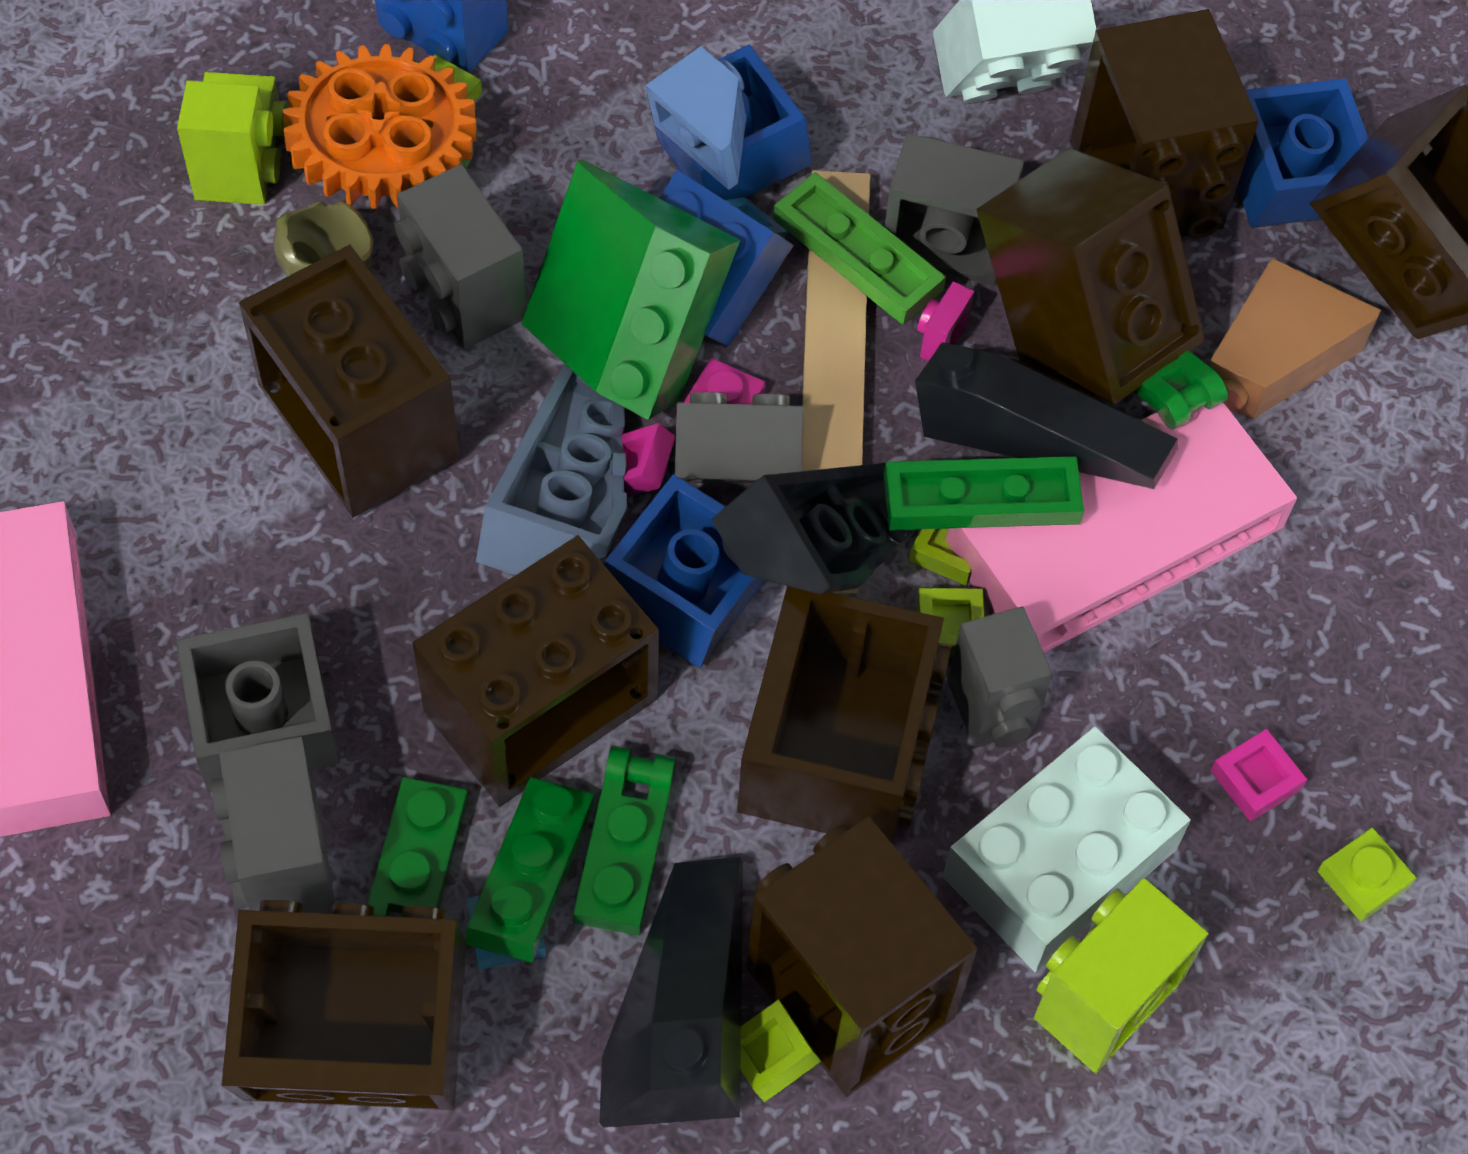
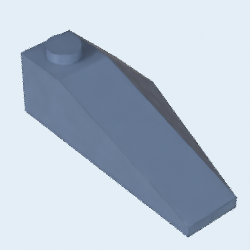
M565 363L485 506L476 557L477 563L517 575L577 535L581 537L598 559L606 557L625 518L627 511V493H624L626 453H623L622 434L625 427L624 407L595 392Z

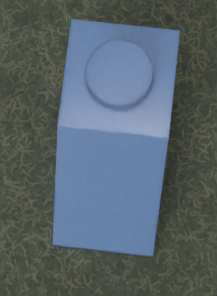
M700 46L645 86L654 125L724 187L730 190L738 184L746 123L742 98L744 82L739 72L730 62L726 60L718 61Z

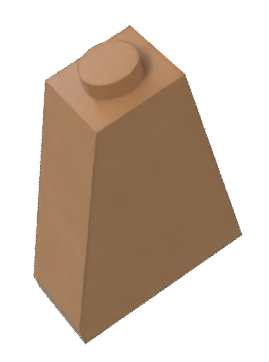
M1271 258L1208 365L1219 374L1226 386L1228 399L1223 403L1230 412H1240L1252 419L1258 417L1362 352L1381 310Z

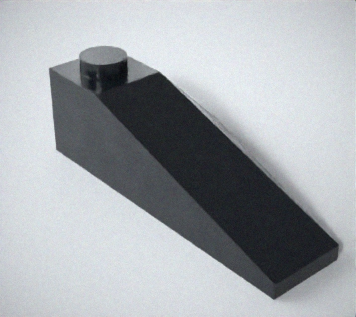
M942 342L915 380L923 434L927 438L1015 458L1076 456L1078 471L1081 473L1155 489L1178 450V439L1031 363L997 353Z
M886 463L763 475L711 519L722 538L725 553L738 565L743 575L817 594L858 588L868 580L879 565L894 553V550L915 532V530H889L884 484Z
M740 857L674 863L602 1055L599 1123L603 1128L740 1117L743 862Z

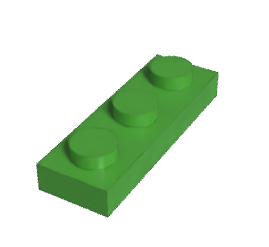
M814 172L774 205V221L902 325L906 324L927 306L931 299H935L944 291L945 275L818 173Z

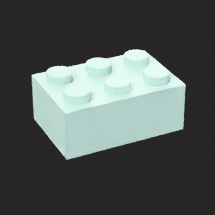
M959 0L933 30L945 97L963 95L964 103H976L997 97L996 89L1017 86L1019 94H1031L1051 88V80L1065 76L1067 74L1066 69L1071 65L1081 62V56L1092 47L1096 25L1091 0Z
M1095 726L950 847L942 877L1036 973L1070 936H1079L1093 923L1091 920L1093 914L1114 890L1119 888L1124 894H1127L1143 877L1145 878L1172 855L1177 850L1191 819Z

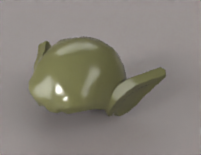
M346 201L328 205L316 202L309 207L282 214L277 219L273 239L274 252L279 266L287 277L349 244L368 269L371 270L373 257L372 235L363 217Z

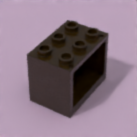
M1205 9L1095 30L1070 138L1073 150L1169 185L1180 237L1189 235L1192 238H1202L1211 235L1218 229H1223L1259 122L1210 10Z
M1467 84L1388 117L1310 202V206L1416 339L1468 324Z
M1067 148L976 209L1019 360L1031 363L1079 389L1115 405L1142 386L1144 381L1166 365L1179 359V356L1184 352L1193 350L1205 341L1169 185Z
M350 244L239 302L259 387L352 518L460 459L451 378ZM273 389H279L278 392H270Z
M579 535L412 642L424 713L499 807L523 792L530 777L542 779L658 700L659 629ZM637 693L640 698L635 699L631 695ZM508 779H513L514 784L509 785Z
M787 586L741 758L737 813L826 834L842 824H846L851 829L870 816L892 844L897 827L910 830L952 645L939 643L944 618L833 592L817 594Z
M870 816L851 829L846 824L835 827L816 843L813 848V855L794 868L789 863L782 864L768 873L756 887L757 893L754 895L746 968L772 1003L779 999L822 1061L820 1062L821 1066L845 1097L851 1095L955 1019L977 951L976 945Z
M262 900L259 904V911H238L221 1086L243 1101L454 1110L466 958V941L456 920L445 919L446 911L443 909L427 906L404 907L402 917L374 916V907L358 903L332 904L330 914L302 913L303 904L288 900Z

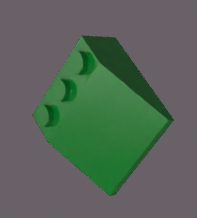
M583 159L579 160L576 163L521 324L595 392L649 420L680 401L740 239Z

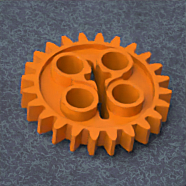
M384 44L379 56H371L368 49L364 45H360L358 58L352 60L342 51H337L336 66L331 67L318 60L315 62L317 78L301 74L299 76L300 91H289L287 94L289 108L283 109L286 151H291L294 169L304 168L305 181L308 185L323 180L324 196L330 197L340 189H343L346 192L347 204L353 205L360 195H365L369 197L371 209H377L382 196H390L394 205L399 208L398 193L462 164V160H471L473 157L472 142L477 141L474 100L467 99L466 83H454V70L451 67L436 72L435 57L432 55L426 57L420 63L414 62L413 48L408 47L400 57H393L389 44Z

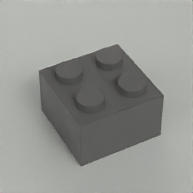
M906 133L889 191L885 228L942 274L995 286L996 277L976 209L1020 180L1024 160L1008 157L995 151H982L948 143L940 138H927Z
M460 164L398 193L397 200L400 220L394 223V227L405 252V256L399 259L400 267L410 287L414 291L423 288L430 298L428 302L429 309L438 328L444 334L452 331L462 347L467 349L521 322L527 309L523 250L463 165Z
M308 613L176 640L195 757L207 791H211L210 780L223 778L219 752L302 736L310 769L339 764L317 648Z
M302 736L219 752L223 778L212 779L210 783L218 821H222L225 842H220L224 873L227 883H231L236 908L248 907L249 910L259 911V904L262 900H288L303 904L302 913L330 914L331 905L335 904V897L317 792Z

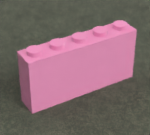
M1224 403L1209 410L1204 406L1191 413L1190 421L1173 430L1164 424L1158 412L1142 419V421L1178 439V450L1155 489L1079 472L1084 514L1080 525L949 528L945 541L955 555L960 558L964 557L971 567L969 582L974 589H983V602L992 615L1023 606L1043 653L1284 528L1297 500V496Z
M64 501L0 512V837L111 816L76 531Z

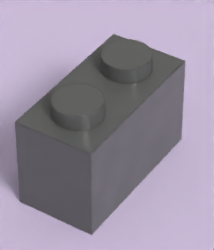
M690 393V403L677 402L675 475L687 483L752 485L763 475L802 471L803 406H789V396L781 394L752 395L751 405L727 404V394Z
M1023 606L965 622L960 626L947 682L975 748L995 743V746L998 748L1010 747L1027 739L1032 731L1036 729L1053 673Z

